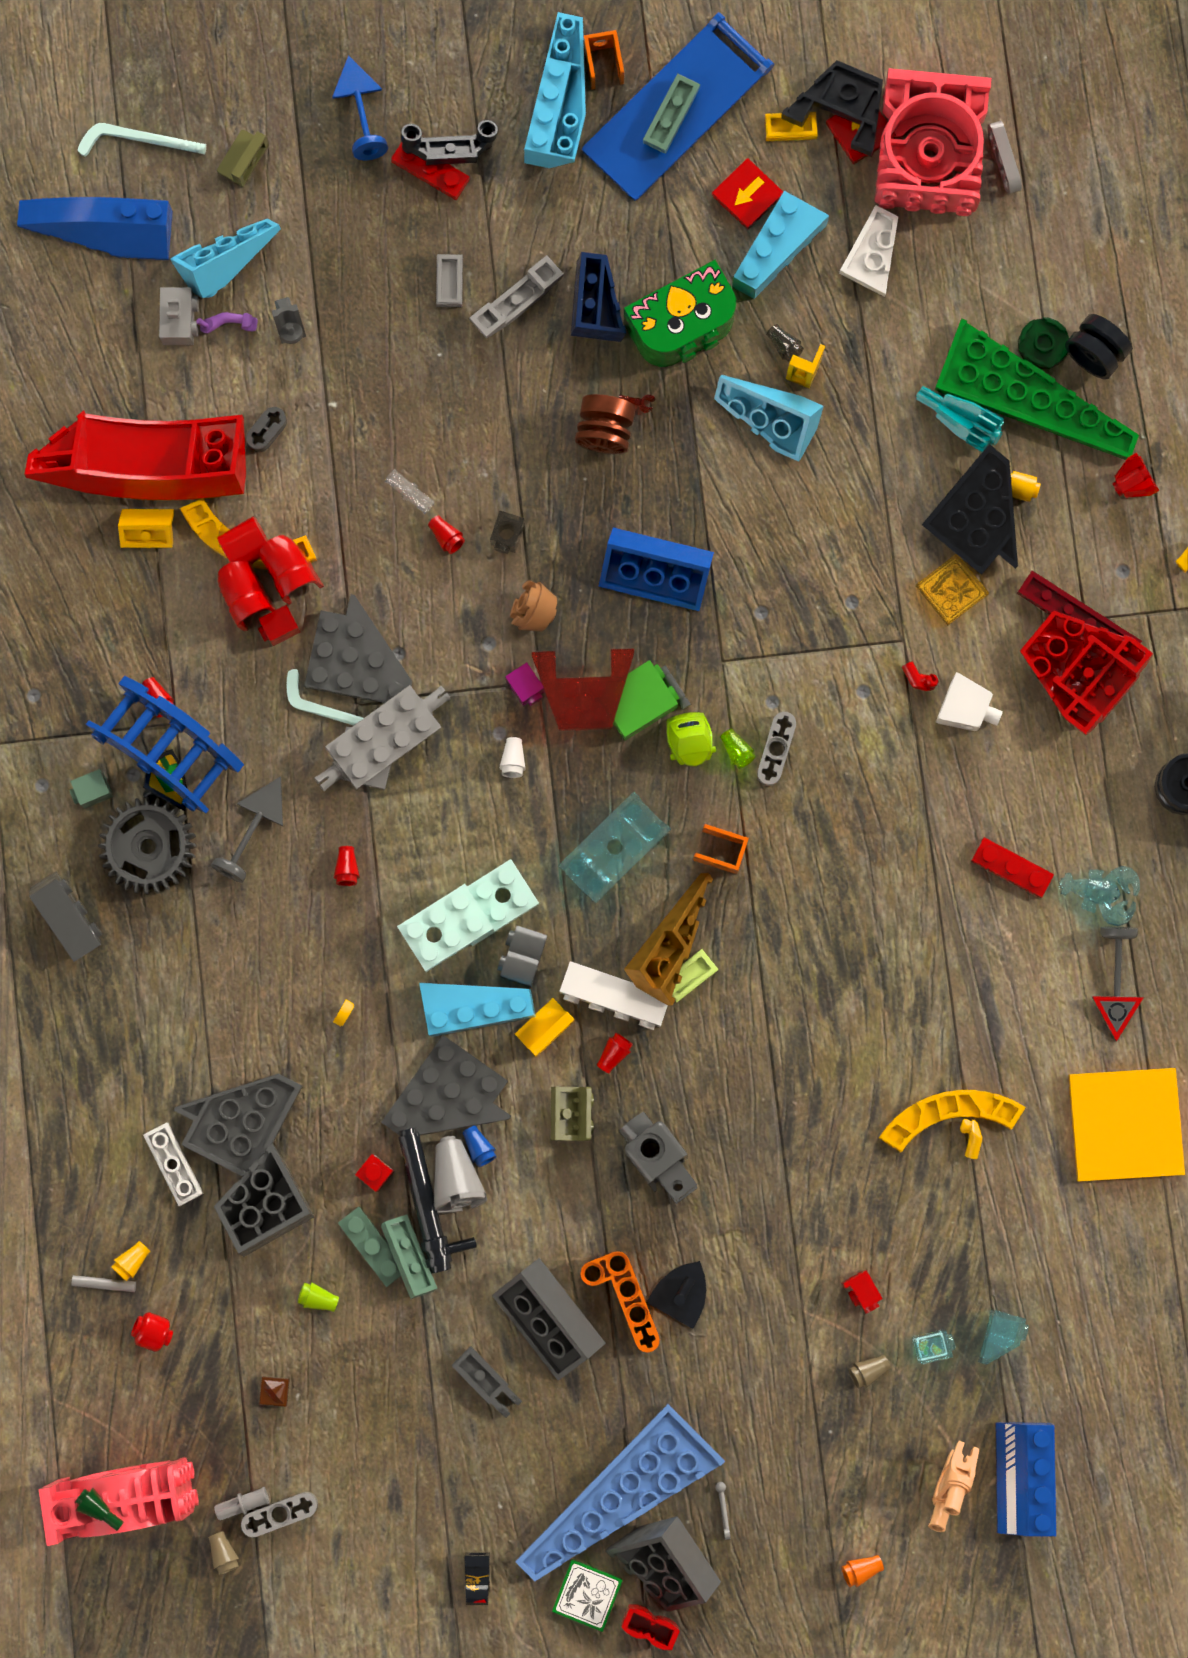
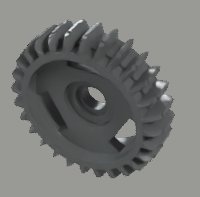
M149 797L145 798V804L143 805L136 798L134 807L125 802L127 810L123 811L117 807L116 810L119 816L116 818L109 815L108 817L113 823L111 825L103 824L108 833L99 834L101 838L106 840L105 843L98 844L99 848L106 851L99 854V858L108 860L102 865L103 868H112L108 873L110 878L118 875L115 880L117 885L126 881L124 884L125 890L128 891L134 885V893L139 894L141 887H143L146 895L150 894L152 887L159 894L161 885L165 889L170 890L168 882L172 881L178 885L179 881L176 876L179 874L186 877L187 875L182 869L184 867L192 868L187 859L196 858L194 854L189 852L190 849L197 848L195 843L189 842V840L196 838V835L194 833H187L193 827L192 824H183L187 819L185 814L177 817L180 812L178 807L169 811L171 808L169 802L166 801L164 806L161 807V800L159 798H156L154 805H152ZM141 814L144 816L145 820L126 833H122L120 829L127 821ZM170 831H178L179 856L172 857ZM145 840H153L156 844L155 851L151 854L143 853L141 849L142 843ZM125 862L147 871L146 878L141 879L122 870Z

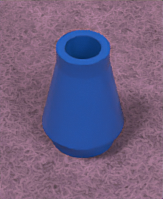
M476 1125L462 1133L472 1163L482 1167L497 1157L494 1153L496 1149L482 1135Z

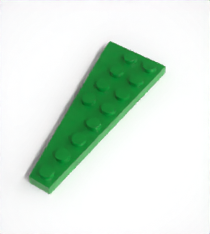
M961 318L935 391L974 402L982 408L1124 460L1133 454L1139 434L1116 419H1111L1099 411L1098 407L1092 403H1087L1078 397L1077 393L1071 389H1066L1057 383L1056 379L1026 359L1024 361L1009 351L1008 347L1003 344L1000 345L988 337L987 333L982 330L979 331L968 324L967 320Z

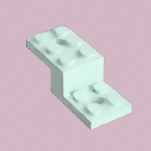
M510 859L469 886L463 884L397 927L425 972H427L468 945H476L539 905V902ZM499 889H507L510 892L511 896L507 902L500 903L496 900L495 894ZM431 928L441 930L442 937L438 942L428 941L427 932Z

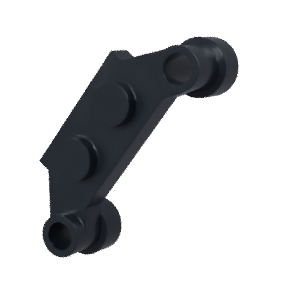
M483 120L478 124L475 135L423 138L422 130L419 126L406 124L401 130L402 150L405 153H413L423 159L426 165L477 163L478 156L492 147L493 141L497 137L498 127L493 121Z

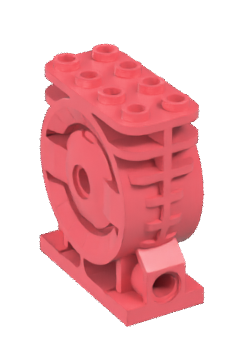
M888 69L883 89L882 113L889 121L883 130L880 142L875 202L879 204V207L883 209L902 207L912 212L924 209L930 210V212L935 214L956 212L959 216H970L972 212L977 210L980 202L981 174L983 171L984 137L981 124L984 122L988 111L992 78ZM913 128H916V129H914L911 133L908 134V136L905 138V140L896 139V138H902L907 132H909V131L912 130ZM893 132L896 134L895 139H891ZM931 150L936 156L928 157L924 151ZM953 171L963 172L961 174L957 173L950 180L943 181L947 179L953 173ZM921 182L934 184L940 182V185L932 187L922 186Z
M186 1457L176 1461L167 1460L91 1474L70 1480V1477L58 1479L39 1489L47 1546L57 1545L67 1538L76 1536L80 1538L104 1536L166 1524L171 1521H183L194 1512L195 1506L199 1505L197 1490H192L191 1479L194 1478L193 1463L188 1462ZM94 1488L110 1508V1512L124 1521L118 1531L103 1520L99 1521L75 1511L78 1505L74 1502L84 1489L90 1492Z

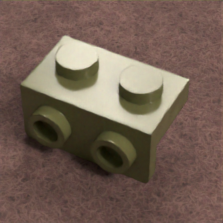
M551 1087L552 1141L591 1140L594 1130L593 1121L591 1120V1108L594 1104L591 1087Z

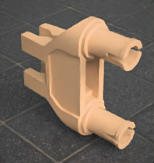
M958 1441L955 1449L950 1451L932 1498L935 1507L928 1526L937 1532H945L949 1514L954 1516L960 1514L964 1496L971 1491L975 1478L979 1448L973 1447L970 1456L967 1455L963 1460L962 1449L964 1442Z

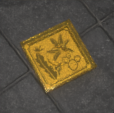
M957 554L916 584L917 589L947 626L989 595L987 589Z

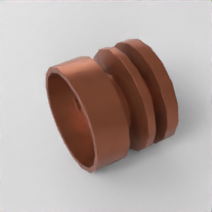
M600 394L584 396L580 417L586 421L578 423L577 430L579 432L576 433L575 443L600 453L623 454L628 452L629 442L627 440L630 439L631 432L625 428L633 425L636 406L629 401L614 396Z

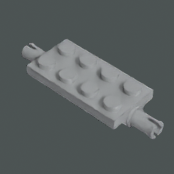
M409 685L326 745L325 749L334 761L331 767L314 777L317 784L327 778L320 785V788L326 791L327 788L341 778H347L357 790L441 729L432 712L445 702L451 700L448 693L438 698L444 693L445 689L440 686L426 698L422 699L419 698Z

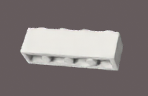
M571 961L560 989V994L564 995L563 999L568 1002L578 1004L581 1000L590 1003L588 1008L601 1013L605 1009L615 1012L614 1017L624 1021H629L630 1017L640 1021V1026L654 1030L655 1026L661 1027L668 1006L638 989L630 981Z

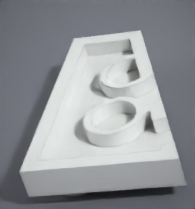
M875 205L839 274L885 297L898 216Z

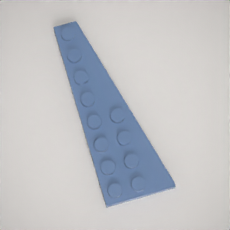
M667 1404L515 1562L536 1581L575 1555L585 1551L596 1542L609 1536V1534L620 1527L625 1526L654 1508L673 1494L678 1493L689 1484L721 1466L725 1460Z

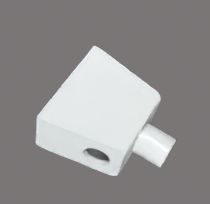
M956 672L950 683L936 723L978 731L983 720L997 726L1003 711L989 706L993 695L990 691Z

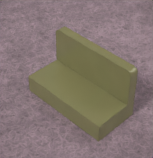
M241 130L217 168L218 174L243 187L269 146L266 135L258 131L253 135L246 130Z

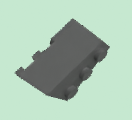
M273 1143L266 1149L262 1157L257 1162H254L249 1171L214 1206L238 1254L243 1257L314 1218L290 1170Z
M678 1516L639 1526L605 1551L612 1558L616 1555L625 1564L623 1569L630 1576L634 1573L644 1583V1590L667 1612L706 1603L721 1583Z

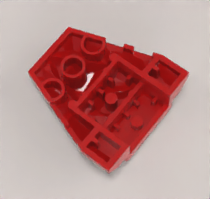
M1053 611L1020 650V653L1064 719L1084 735L1090 733L1098 723L1105 720L1140 677V673L1153 656L1150 650L1130 636H1121L1109 632V629L1086 624L1083 620Z

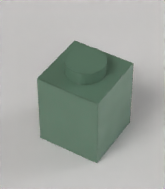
M101 769L70 781L73 789L69 790L75 804L79 803L84 809L114 797L105 773Z

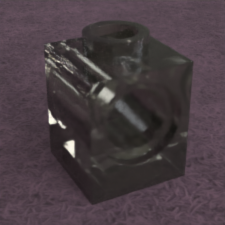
M499 511L490 537V544L494 546V550L503 554H508L509 551L516 553L525 526V518ZM504 529H510L514 532V535L510 539H503L500 537V533Z

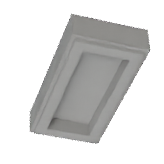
M437 254L436 306L462 307L463 255Z

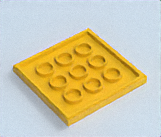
M1176 1068L1068 1075L1077 1181L1185 1175Z

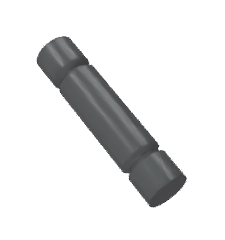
M666 665L661 667L665 675L663 681L667 687L672 686L678 694L679 699L677 702L681 709L688 708L691 703L685 698L684 692L672 674H670L669 669Z

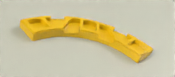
M204 498L181 507L180 510L195 534L211 549L227 558L217 537L230 529L212 513ZM306 535L293 539L305 553L310 563L317 561ZM262 560L253 563L254 568L267 569Z
M955 1090L943 1092L920 1100L906 1108L886 1126L878 1138L901 1153L906 1145L921 1131L937 1122L950 1118H983L1012 1130L1026 1107L1002 1095L985 1091Z

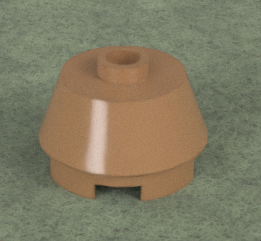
M528 580L522 586L525 592L522 593L519 599L515 598L510 613V618H513L511 624L518 626L519 630L542 632L555 618L557 597L541 582L535 583Z

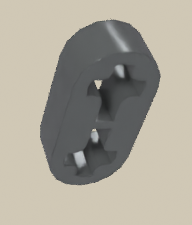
M278 407L268 408L248 431L246 440L253 451H266L287 425V418L282 409ZM271 415L273 417L279 415L280 423L277 424L274 422L270 426V428H268V426L271 423L269 417ZM264 431H266L263 435L264 443L261 444L258 442L256 445H254L255 441L253 439V436L256 435L259 437L262 435Z

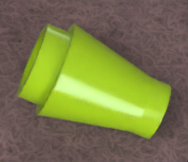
M304 1282L297 1303L302 1304L303 1308L334 1312L339 1296L331 1294L313 1282L310 1284Z

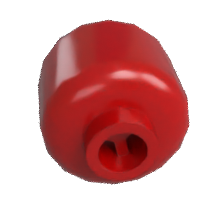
M148 1312L143 1316L137 1317L131 1336L134 1337V1343L137 1346L157 1352L163 1345H169L173 1331L169 1330L170 1321L167 1318Z

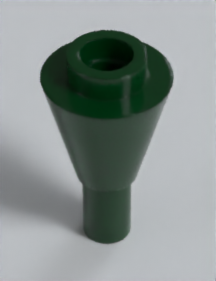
M94 1488L90 1492L84 1489L74 1502L78 1505L75 1511L99 1521L103 1520L116 1531L124 1523V1521L110 1512V1508Z

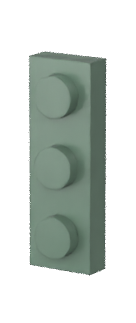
M677 73L643 138L644 144L664 154L667 153L700 89L699 83Z
M360 1206L338 1222L386 1287L401 1276L387 1241Z
M408 1215L383 1222L381 1228L410 1299L438 1289L430 1268H427L425 1256Z

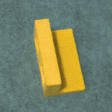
M820 344L813 363L793 355L789 363L786 379L810 388L821 363L825 346Z
M122 509L118 523L120 548H172L174 509Z
M554 998L535 1014L536 1017L531 1018L515 1033L518 1039L535 1057L544 1051L575 1021Z

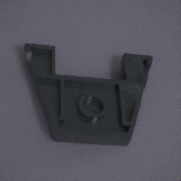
M836 60L814 81V85L805 93L802 92L789 108L786 107L783 110L781 119L803 127L813 106L819 107L859 124L860 127L851 142V149L872 157L883 79Z

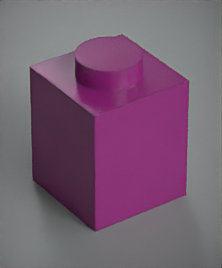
M527 662L505 676L507 684L523 707L527 704L532 706L543 698L542 694L545 693L544 686Z

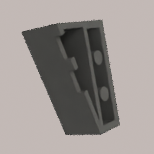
M55 871L32 886L29 897L71 959L75 962L101 945L99 937L102 936V933L94 922L90 924L85 916L87 914L85 907L79 900L76 902L71 894L73 891L64 878L62 879L58 872Z

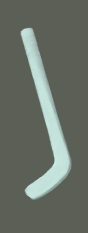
M98 123L92 126L78 147V152L86 157L98 138L102 135H108L199 154H205L206 144L106 123Z
M297 669L288 671L287 696L294 708L353 726L364 719L360 716L301 699L299 695V672Z

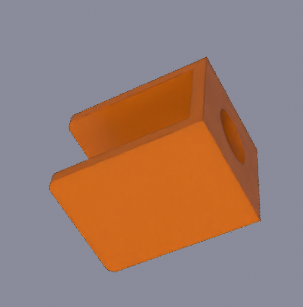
M616 30L584 35V53L591 90L595 89V73L591 57V51L613 48L620 85L624 84V68ZM598 40H605L603 42L595 43Z
M704 824L702 832L741 844L742 847L736 865L695 853L693 860L737 874L749 838Z

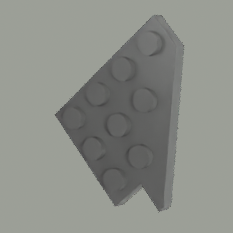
M275 1074L177 1106L174 1109L175 1112L193 1120L181 1145L243 1177L254 1162H257L266 1152V1149L274 1143L303 1086L280 1074Z

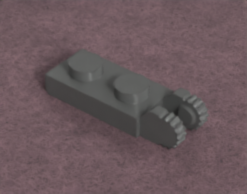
M472 1346L451 1365L488 1404L491 1403L505 1418L510 1415V1412L504 1404H501L496 1399L502 1391L517 1406L522 1402L508 1387L509 1384Z

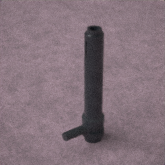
M415 1127L399 1131V1144L423 1240L421 1247L422 1251L426 1252L427 1259L425 1262L427 1268H430L432 1274L451 1269L450 1262H452L451 1254L476 1248V1240L472 1237L448 1244L447 1236L443 1235L437 1210L435 1211L434 1193L419 1132H416Z

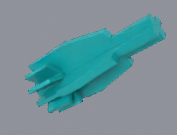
M922 386L916 395V400L937 412L936 418L947 428L979 451L983 452L989 444L991 446L992 444L996 445L1002 435L1001 427L1004 424V419L990 410H985L974 402L950 394H946L943 398L925 386Z

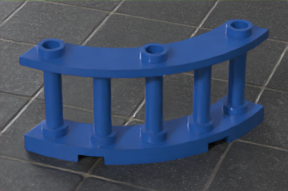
M124 676L118 684L126 691L124 693L125 697L102 726L91 721L86 723L93 731L91 736L99 743L104 745L106 742L137 761L136 765L145 773L150 774L152 772L183 798L182 804L189 810L194 812L197 809L207 813L209 809L200 801L206 791L223 770L226 771L229 768L239 772L244 764L223 743L218 746L208 737L210 732L162 696L156 699L147 694L149 690L147 687ZM137 702L145 705L146 710L122 739L111 733L112 729L133 703L137 704ZM160 714L170 721V727L146 756L131 744L154 715L158 716ZM184 731L194 739V746L170 775L155 762L176 735ZM203 751H208L215 758V764L194 791L190 792L179 781Z

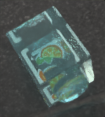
M942 1329L912 1336L919 1364L922 1365L953 1357L952 1350H955L952 1334L947 1335L946 1330Z

